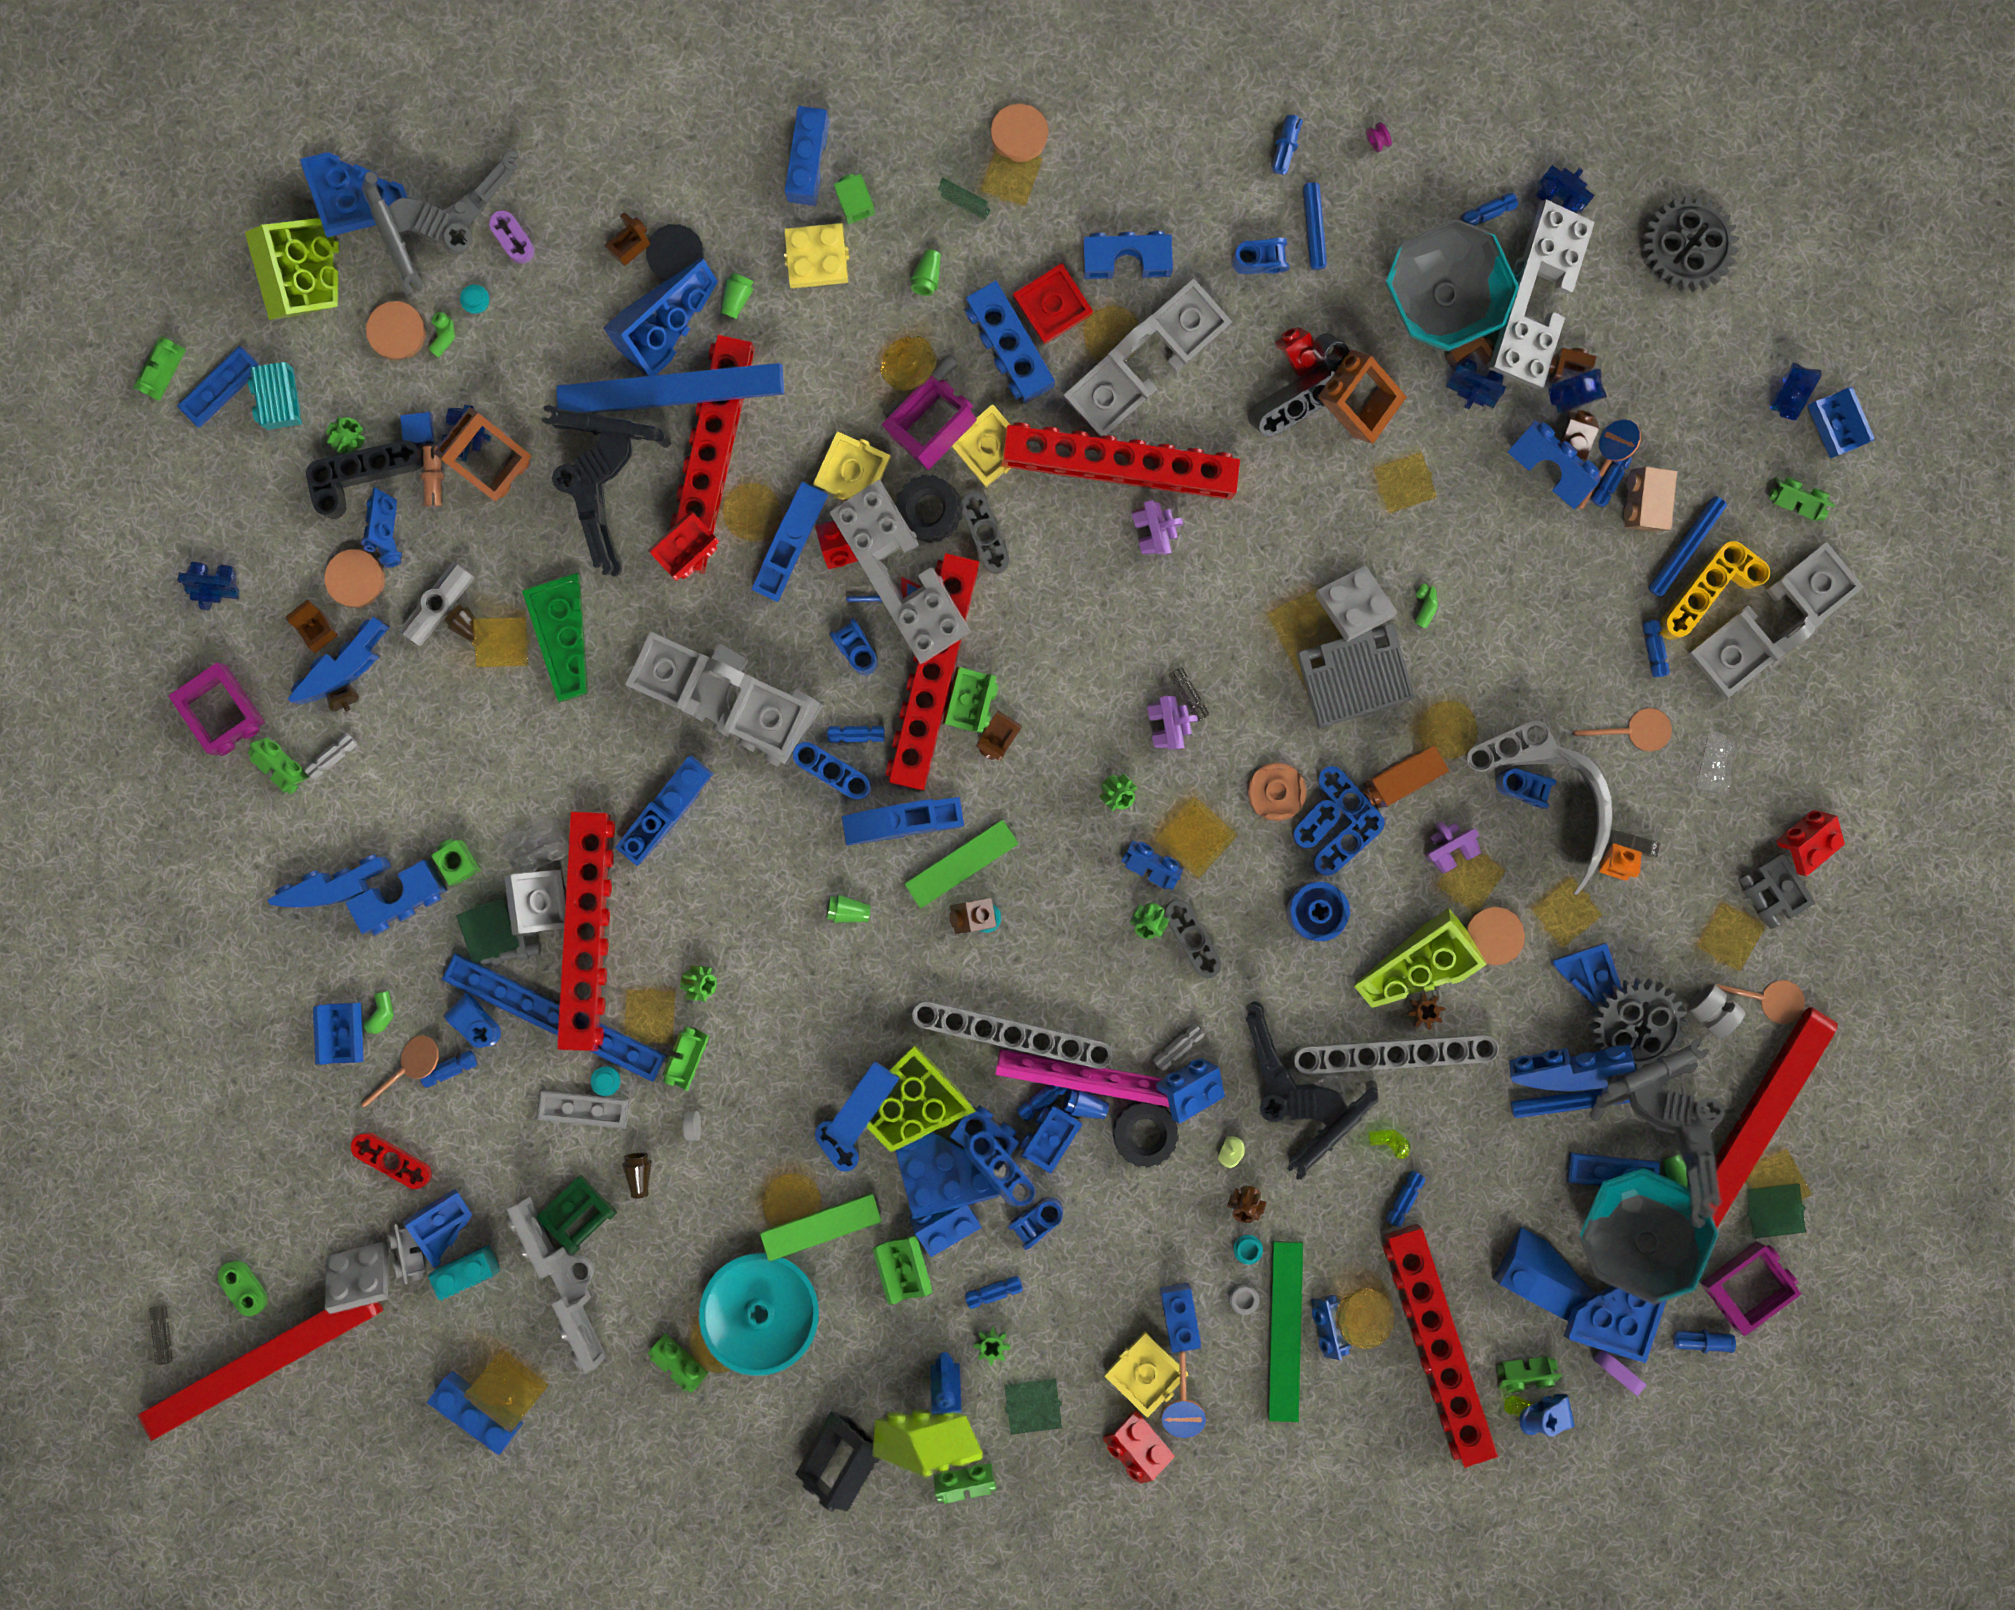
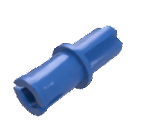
M1296 115L1285 116L1281 135L1276 139L1275 145L1277 150L1272 164V171L1276 174L1285 175L1288 172L1293 151L1298 149L1297 140L1303 120L1299 119Z
M1703 1329L1701 1332L1676 1331L1673 1334V1344L1677 1349L1701 1350L1703 1354H1707L1708 1351L1735 1352L1736 1339L1733 1333H1709L1708 1330Z

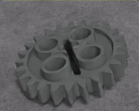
M1688 195L1682 199L1681 203L1677 198H1674L1670 202V206L1665 203L1660 208V212L1656 211L1651 216L1653 222H1648L1645 226L1649 233H1645L1641 240L1649 244L1645 245L1641 252L1649 253L1650 255L1644 260V263H1653L1654 267L1649 273L1652 274L1658 271L1660 273L1658 282L1663 281L1665 278L1668 279L1669 289L1677 283L1679 292L1684 291L1688 285L1691 293L1695 292L1699 285L1703 290H1706L1710 286V282L1715 285L1721 280L1720 276L1724 277L1728 274L1729 269L1727 267H1731L1736 261L1731 256L1735 255L1739 249L1731 245L1737 242L1739 237L1731 235V232L1737 226L1727 225L1726 222L1731 215L1728 214L1722 217L1720 215L1722 206L1713 210L1711 208V199L1705 205H1702L1701 196H1698L1693 203H1691ZM1683 219L1690 220L1693 225V229H1688L1687 227H1685L1683 224ZM1705 224L1707 226L1706 230L1693 243L1691 249L1684 254L1678 264H1674V258L1688 244L1689 240L1698 232L1701 226ZM1706 237L1714 240L1715 248L1708 246L1705 240ZM1664 241L1671 242L1674 245L1675 251L1667 250ZM1687 259H1691L1697 264V270H1693L1688 266Z
M1636 977L1632 986L1627 980H1623L1622 989L1612 985L1614 994L1609 995L1604 992L1602 995L1606 999L1605 1003H1595L1600 1011L1590 1014L1594 1021H1596L1589 1024V1028L1594 1032L1590 1035V1038L1594 1043H1597L1594 1046L1596 1050L1601 1051L1613 1046L1630 1045L1633 1047L1631 1050L1637 1070L1641 1069L1643 1064L1649 1065L1665 1054H1672V1046L1681 1048L1682 1045L1678 1042L1677 1038L1686 1037L1687 1035L1681 1029V1027L1688 1025V1022L1683 1018L1687 1014V1011L1681 1006L1683 1002L1678 996H1675V992L1670 987L1666 989V986L1660 981L1655 985L1651 978H1648L1643 985V982ZM1633 1005L1630 1011L1623 1012L1627 1006ZM1661 1010L1658 1016L1652 1018L1654 1012ZM1625 1032L1622 1038L1615 1039L1619 1033ZM1653 1037L1650 1043L1644 1044L1646 1039Z

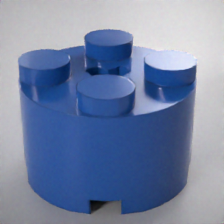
M1309 882L1299 886L1289 896L1286 916L1290 927L1300 937L1313 941H1328L1337 937L1345 928L1350 917V906L1345 894L1334 885L1326 882ZM1315 904L1318 907L1324 908V912L1320 913V919L1317 916H1312L1311 911L1315 909Z

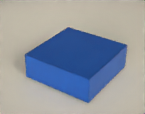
M430 412L400 415L403 440L411 441L416 445L435 443L432 414Z

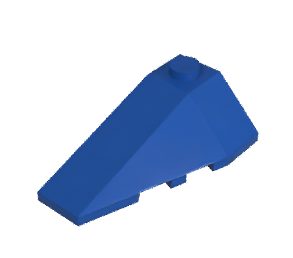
M700 258L623 309L603 329L618 351L645 376H655L672 361L676 354V351L673 350L674 345L680 335L686 337L690 330L686 326L694 312L702 310L718 281L705 260Z
M1522 1227L1517 1232L1492 1278L1503 1287L1566 1321L1569 1320L1573 1307L1596 1295L1547 1241Z

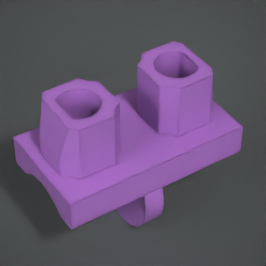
M1153 500L1144 502L1145 507L1132 512L1136 528L1149 526L1151 536L1139 539L1141 553L1163 556L1172 554L1169 540L1178 538L1176 528L1183 525L1182 518L1173 519L1171 509L1164 510L1162 513L1160 502L1154 503Z
M1176 696L1160 697V701L1147 705L1150 721L1164 720L1165 730L1152 732L1154 747L1168 748L1169 750L1185 748L1183 736L1192 734L1190 723L1198 721L1197 715L1189 716L1187 705L1178 707Z
M1440 821L1436 823L1438 833L1430 836L1433 844L1442 840L1444 843L1425 853L1424 856L1428 862L1434 863L1441 874H1444L1457 867L1450 854L1453 850L1459 848L1465 860L1472 859L1481 854L1476 840L1479 834L1476 828L1453 838L1452 834L1460 831L1458 825L1454 823L1447 827Z

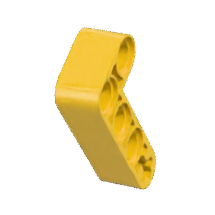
M1737 541L1727 542L1717 547L1660 620L1662 629L1660 634L1668 640H1675L1686 636L1692 631L1730 580L1744 589H1751L1762 585L1770 577L1768 564ZM1725 550H1729L1733 554L1734 560L1732 563L1725 560ZM1749 567L1756 571V581L1748 577L1747 571ZM1707 573L1715 576V586L1708 584L1706 580ZM1690 595L1698 600L1697 609L1690 607L1688 603ZM1683 615L1686 616L1677 624L1679 630L1674 631L1673 627L1675 624L1672 621L1681 618Z

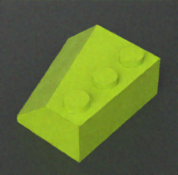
M320 218L265 224L245 232L269 320L294 317L338 307V271L333 267L334 253H339V242L334 241V236L326 237Z
M915 1044L889 1069L890 1072L899 1077V1080L866 1127L890 1152H893L939 1128H943L964 1116L976 1112V1110L959 1089Z
M915 1409L912 1410L910 1415L893 1412L888 1413L887 1418L875 1419L873 1456L922 1477L930 1476L931 1469L943 1472L948 1470V1465L961 1466L982 1459L980 1446L967 1417L963 1414L946 1413L932 1415L929 1410Z

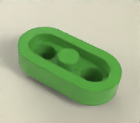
M238 1260L231 1261L221 1267L218 1273L219 1284L238 1312L245 1316H254L263 1311L268 1301L267 1294L250 1268L244 1262ZM230 1272L236 1275L235 1282L229 1279ZM246 1297L253 1299L252 1306L246 1304Z

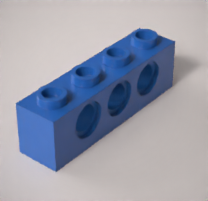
M997 280L966 297L967 308L964 311L971 324L973 325L977 322L982 332L979 334V337L986 349L992 348L996 358L993 361L1000 374L1006 373L1011 383L1008 384V387L1016 400L1021 398L1023 403L1026 404L1054 388V378ZM989 314H997L1001 317V321L996 325L988 324L985 319ZM1004 339H1012L1016 346L1011 350H1005L1000 346V343ZM1024 363L1031 370L1026 375H1019L1015 372L1014 368L1018 364Z

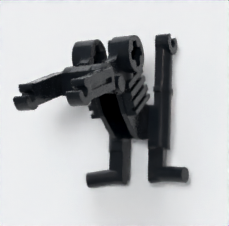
M545 405L543 409L546 412H551L552 416L550 418L543 417V423L561 430L568 428L592 432L596 436L600 434V439L596 446L587 450L578 458L573 459L575 461L573 466H558L552 474V482L556 489L570 494L575 500L578 517L581 521L593 561V567L599 568L602 564L603 575L611 573V576L617 577L622 571V565L617 559L606 521L603 484L619 475L618 473L630 460L633 452L631 439L656 441L663 448L671 445V439L655 426L633 423L630 420L593 415L589 411L581 413Z
M1254 1001L1249 1006V1010L1254 1011L1256 1014L1249 1013L1248 1017H1246V1022L1257 1050L1262 1074L1268 1086V1091L1263 1095L1260 1103L1262 1117L1269 1122H1278L1285 1116H1290L1291 1120L1317 1119L1326 1125L1323 1130L1317 1131L1319 1134L1299 1153L1292 1155L1289 1159L1288 1171L1298 1167L1296 1179L1301 1180L1306 1175V1172L1328 1151H1332L1334 1149L1333 1146L1362 1120V1116L1378 1102L1377 1083L1373 1080L1366 1083V1092L1356 1102L1353 1101L1348 1106L1344 1097L1333 1089L1315 1084L1297 1085L1275 1048L1264 1016L1263 1005ZM1270 1099H1274L1277 1104L1282 1103L1279 1111L1274 1112L1272 1107L1267 1108Z

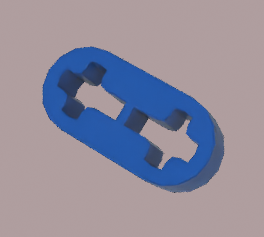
M1329 800L1317 803L1294 828L1292 837L1296 845L1301 848L1315 846L1340 818V810L1337 804ZM1330 806L1333 809L1330 813L1333 816L1332 820L1324 819L1320 824L1316 822L1322 814L1319 810L1320 807L1328 808ZM1314 825L1316 828L1311 833L1313 840L1311 842L1308 840L1301 842L1302 834L1299 832L1300 829L1307 830Z
M833 1120L821 1122L815 1131L817 1143L838 1170L843 1172L853 1170L859 1162L857 1148L853 1145L849 1150L839 1142L834 1146L829 1138L823 1140L821 1137L824 1133L822 1128L825 1126L828 1128ZM839 1146L845 1153L850 1151L853 1153L851 1165H848L846 1162L842 1164L839 1162L841 1157L840 1152L837 1150Z

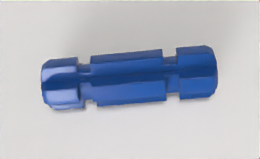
M1510 192L1503 195L1500 199L1496 198L1478 206L1475 210L1471 209L1464 212L1461 216L1462 221L1477 226L1479 222L1484 223L1500 216L1504 211L1509 212L1516 209L1518 200L1516 195Z
M1631 457L1617 462L1612 461L1613 465L1608 468L1598 486L1600 489L1595 491L1591 498L1595 505L1604 507L1611 499L1610 494L1615 492L1625 474L1624 470L1628 469L1632 461Z
M1646 621L1642 626L1644 635L1647 634L1648 637L1645 641L1649 661L1653 662V666H1651L1652 676L1656 678L1667 676L1670 674L1669 664L1665 663L1667 654L1663 635L1660 636L1659 633L1662 631L1660 621Z
M830 726L827 729V739L831 743L840 742V740H844V742H868V740L883 742L885 739V729L883 726H872V728H868V726H844V728Z
M467 1051L460 1054V1058L454 1057L436 1065L430 1075L420 1079L425 1088L436 1085L438 1080L442 1082L463 1073L462 1069L470 1070L477 1066L476 1056L472 1051Z
M1047 1085L1031 1097L1029 1103L1025 1102L1017 1109L1018 1114L1024 1121H1028L1035 1116L1036 1111H1042L1044 1107L1055 1101L1059 1094L1063 1095L1070 1088L1053 1085L1049 1087Z
M1416 1171L1409 1173L1406 1179L1407 1184H1403L1393 1203V1210L1390 1209L1386 1216V1221L1395 1227H1401L1405 1220L1404 1214H1408L1418 1195V1188L1421 1189L1425 1182V1177Z
M1014 1276L1008 1278L1007 1282L1003 1283L1002 1280L981 1287L980 1291L976 1289L969 1291L965 1294V1299L969 1309L981 1306L983 1302L988 1304L1006 1298L1007 1294L1015 1295L1021 1293L1023 1287L1020 1278Z

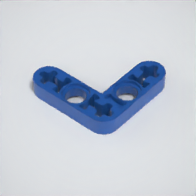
M1334 766L1322 769L1318 774L1317 783L1326 796L1337 804L1339 810L1351 823L1314 856L1313 866L1315 870L1325 876L1338 872L1378 836L1385 825L1382 814L1374 806H1371L1370 801L1344 772ZM1336 773L1338 776L1335 780L1340 787H1343L1346 783L1349 788L1340 792L1336 798L1333 793L1338 790L1333 785L1326 786L1324 784L1327 780L1325 774L1331 775ZM1347 793H1353L1358 798L1359 803L1354 810H1349L1343 805V797ZM1366 816L1368 818L1376 817V830L1372 828L1367 829L1363 833L1367 839L1363 841L1361 835L1352 828L1356 825L1358 830L1366 824L1364 820ZM1346 834H1350L1356 839L1357 844L1352 851H1345L1341 847V839ZM1335 845L1337 851L1344 855L1345 859L1341 861L1340 856H1337L1331 862L1334 866L1331 870L1329 868L1322 869L1320 865L1323 862L1320 858L1323 855L1330 857L1335 853L1334 850L1330 849Z

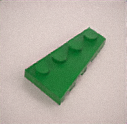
M571 574L523 590L522 593L557 701L562 703L588 694L580 574Z

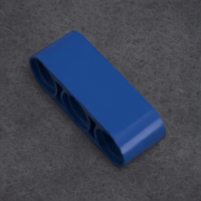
M802 742L795 747L793 759L802 769L852 799L862 800L870 794L871 782L864 774L812 743ZM806 748H811L815 752V758L809 764H803L800 760V753ZM831 763H836L840 767V774L835 779H828L825 775V768ZM856 778L863 779L865 782V790L859 795H855L850 791V783Z
M874 1061L825 1133L850 1150L895 1086L899 1077Z
M985 1132L976 1133L968 1137L964 1144V1151L967 1157L1009 1205L1014 1207L1031 1203L1035 1196V1187L998 1142ZM977 1138L982 1139L986 1144V1151L983 1155L977 1154L974 1150L973 1145ZM997 1161L1003 1163L1006 1168L1005 1175L1002 1178L997 1177L993 1172V1166ZM1017 1184L1021 1185L1025 1190V1196L1021 1201L1016 1200L1013 1196V1188Z

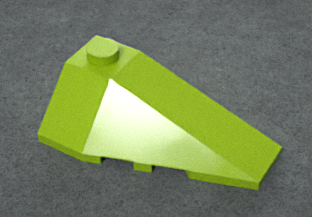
M1447 908L1425 923L1354 983V987L1371 1008L1404 999L1407 995L1423 990L1428 992L1443 984L1461 982L1487 964L1467 929L1450 908Z

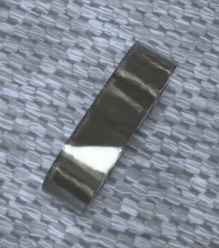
M1611 829L1606 844L1607 846H1612L1615 843L1640 851L1642 855L1653 858L1658 857L1661 843Z

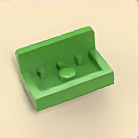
M956 667L942 724L974 733H982L983 729H986L990 722L991 712L988 709L990 701L995 699L998 691V683H995L997 676Z
M916 1235L891 1239L873 1247L877 1268L889 1305L896 1304L904 1299L925 1297L933 1293Z

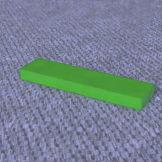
M1001 820L905 883V886L921 909L1017 846L1018 842L1005 822Z
M870 1192L759 1231L768 1261L770 1262L880 1223L882 1220L874 1195Z

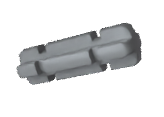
M350 734L342 735L337 739V744L333 743L315 757L316 761H311L304 767V771L311 779L319 778L324 773V769H330L346 755L345 752H350L357 746L356 740Z
M1192 1024L1185 1030L1187 1033L1178 1036L1165 1048L1166 1051L1164 1053L1160 1052L1154 1057L1153 1062L1161 1071H1165L1172 1065L1171 1061H1176L1193 1046L1192 1043L1194 1041L1197 1043L1204 1037V1032L1198 1025Z

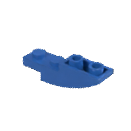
M801 482L751 590L779 602L829 494Z
M374 616L371 620H365L358 628L357 632L359 634L352 642L348 641L341 647L338 655H340L338 658L325 654L318 657L311 664V672L292 686V694L287 699L292 703L300 705L326 697L327 693L336 691L356 680L379 658L371 649L390 627Z
M692 755L688 756L655 800L644 809L615 848L636 866H639L700 795L699 792L714 773Z
M960 797L934 801L929 799L892 805L841 817L846 846L964 827Z
M373 854L360 860L361 866L351 871L349 868H345L332 875L333 880L329 873H319L318 870L310 872L301 877V883L293 887L291 884L284 885L274 891L276 895L267 900L270 905L281 907H317L341 903L369 890L366 880L392 867L387 857H376Z
M1630 1045L1613 1046L1606 1050L1592 1053L1585 1052L1570 1057L1568 1048L1551 1049L1545 1053L1531 1056L1524 1055L1509 1060L1512 1082L1528 1087L1555 1091H1581L1605 1088L1608 1086L1607 1077L1636 1071Z

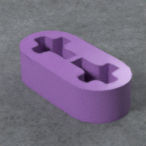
M507 211L495 212L490 218L489 226L506 253L514 262L526 263L530 261L534 255V246L511 213ZM500 220L510 221L507 225L512 233L507 235L503 229H498L500 227L498 223ZM515 239H517L522 246L526 245L524 247L525 253L523 255H520V253L518 252L514 253L516 251V247L514 246L512 241H514Z
M1600 1350L1593 1358L1597 1364L1636 1396H1639L1647 1386L1606 1351Z

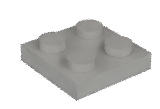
M1366 565L1318 589L1315 594L1346 642L1394 618L1397 614V610Z
M561 870L504 876L512 935L564 929L566 904Z
M384 1242L326 1256L325 1309L329 1314L388 1299V1250Z

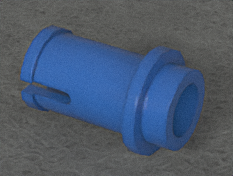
M394 538L391 551H387L380 546L378 547L381 555L379 562L384 564L385 568L395 567L402 563V552H398Z

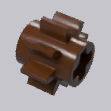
M1422 992L1420 993V1000H1409L1413 1008L1412 1011L1406 1012V1015L1416 1018L1413 1023L1414 1026L1418 1027L1424 1022L1426 1029L1431 1030L1432 1022H1443L1439 1018V1013L1444 1011L1445 1007L1436 1004L1438 996L1433 995L1430 1000H1427L1426 994ZM1422 1005L1427 1007L1430 1005L1428 1010L1431 1012V1015L1429 1017H1422L1423 1012L1420 1010Z
M1243 1186L1240 1190L1235 1188L1234 1193L1230 1195L1227 1207L1233 1209L1232 1215L1237 1221L1251 1223L1254 1219L1258 1221L1260 1215H1263L1267 1202L1260 1200L1262 1194L1258 1189L1252 1186Z

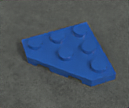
M330 152L300 159L326 237L376 225L371 214V208L362 190L363 180L366 173L370 172V170L357 164L354 166L341 161L339 156ZM377 177V189L387 207L398 199L407 198L403 185L395 181L390 183Z
M933 1132L895 1150L912 1219L999 1197V1193L967 1157L963 1149Z
M1611 1285L1572 1308L1563 1336L1575 1342L1646 1363L1666 1301L1653 1305Z

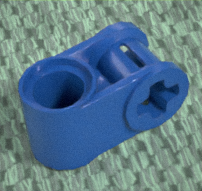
M1277 237L1242 242L1238 245L1232 257L1231 263L1234 270L1240 274H1273L1288 271L1289 263L1286 262L1285 257L1287 239ZM1240 254H1250L1253 258V262H1243L1240 258Z
M851 618L849 624L837 632L831 631L829 635L857 673L861 675L872 674L878 666L877 656L855 619ZM861 654L871 655V663L866 667H859L856 664V660Z
M1508 769L1497 775L1495 785L1497 790L1505 796L1521 800L1538 808L1548 809L1549 804L1547 801L1550 791L1557 781L1547 776L1520 769ZM1510 774L1517 779V786L1514 790L1509 789L1506 783Z
M467 993L444 1014L446 1021L459 1031L474 1047L492 1046L501 1037L499 1025ZM486 1028L488 1030L485 1034L487 1039H481L483 1032L480 1029Z
M1046 1197L1029 1210L1021 1213L1007 1225L1009 1230H1014L1021 1239L1024 1250L1031 1248L1060 1224L1063 1218L1062 1203L1057 1198ZM1054 1206L1058 1211V1215L1053 1219L1045 1218L1042 1214L1044 1207Z
M1555 1394V1398H1551V1395L1546 1396L1541 1401L1524 1408L1519 1418L1520 1428L1523 1433L1527 1435L1543 1433L1548 1437H1552L1564 1430L1573 1428L1575 1423L1568 1395Z

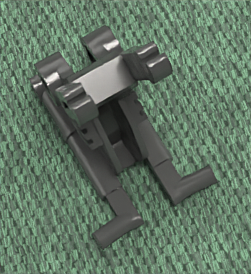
M506 152L500 163L478 187L445 210L429 202L409 198L398 199L387 207L377 189L376 173L371 171L366 173L362 183V190L385 243L386 254H390L406 294H410L412 290L410 283H414L416 289L421 290L423 282L415 271L406 250L407 244L405 241H402L400 234L404 232L416 233L435 244L437 241L442 242L446 251L451 254L459 255L464 253L472 241V235L469 230L470 223L484 210L487 202L507 179L514 174L517 165L513 163H515L518 157L517 152ZM450 232L453 235H457L460 232L463 235L462 242L465 245L463 246L458 243L456 246H453L450 243L452 239L451 235H449Z
M1701 1038L1693 1040L1689 1046L1666 1057L1661 1056L1657 1058L1658 1061L1624 1076L1622 1080L1603 1088L1602 1094L1597 1097L1590 1112V1118L1594 1121H1599L1606 1108L1616 1103L1630 1100L1631 1108L1638 1117L1655 1126L1656 1130L1660 1129L1663 1132L1668 1131L1671 1134H1675L1679 1146L1678 1149L1686 1166L1691 1207L1690 1221L1699 1228L1705 1222L1698 1215H1701L1703 1218L1713 1216L1716 1210L1711 1208L1709 1203L1715 1207L1721 1203L1710 1133L1724 1118V1108L1714 1098H1703L1699 1102H1695V1096H1687V1094H1680V1092L1676 1091L1672 1092V1090L1666 1091L1661 1086L1664 1085V1082L1683 1073L1689 1074L1696 1070L1698 1063L1695 1062L1691 1065L1690 1063L1704 1059L1709 1053L1707 1048L1702 1051L1697 1049L1703 1042Z

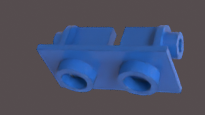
M375 487L373 488L372 496L366 502V522L369 524L365 527L361 543L364 546V550L369 552L375 551L379 546L387 551H391L397 500Z
M1132 840L1128 851H1126L1121 862L1126 864L1125 868L1142 877L1147 868L1151 869L1152 873L1148 880L1165 890L1167 887L1173 890L1177 881L1181 878L1184 869L1180 867V864L1175 859L1169 856L1162 857L1155 853L1150 845L1144 842L1137 843Z
M1335 1294L1326 1296L1325 1300L1311 1299L1313 1306L1312 1317L1317 1324L1320 1336L1318 1340L1320 1350L1326 1358L1342 1360L1341 1356L1350 1354L1351 1343L1347 1327H1336V1323L1345 1320L1341 1300L1337 1299Z
M942 1352L936 1358L935 1365H930L932 1415L962 1412L960 1363H953V1358L950 1354Z

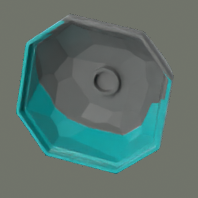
M1458 219L1448 221L1401 242L1385 282L1409 336L1443 351H1451L1503 328L1519 289V285L1495 233Z
M1641 1168L1602 1183L1580 1232L1579 1239L1595 1278L1655 1305L1695 1291L1719 1236L1718 1230L1711 1216L1703 1218L1701 1215H1698L1705 1222L1700 1228L1691 1223L1688 1187Z

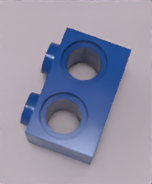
M980 1104L977 1108L973 1106L976 1112L962 1117L950 1134L951 1138L964 1146L967 1138L973 1135L967 1131L966 1124L971 1119H977L983 1124L981 1132L988 1133L993 1138L1000 1136L1006 1140L1007 1146L1004 1151L1009 1156L1019 1143V1139L1015 1137L1018 1132L1005 1122L1001 1126L991 1119L993 1114ZM977 1138L973 1145L974 1150L977 1154L983 1155L986 1151V1144L982 1139ZM997 1161L993 1168L999 1171L1003 1163Z
M1189 1283L1160 1287L1167 1334L1172 1353L1202 1348Z

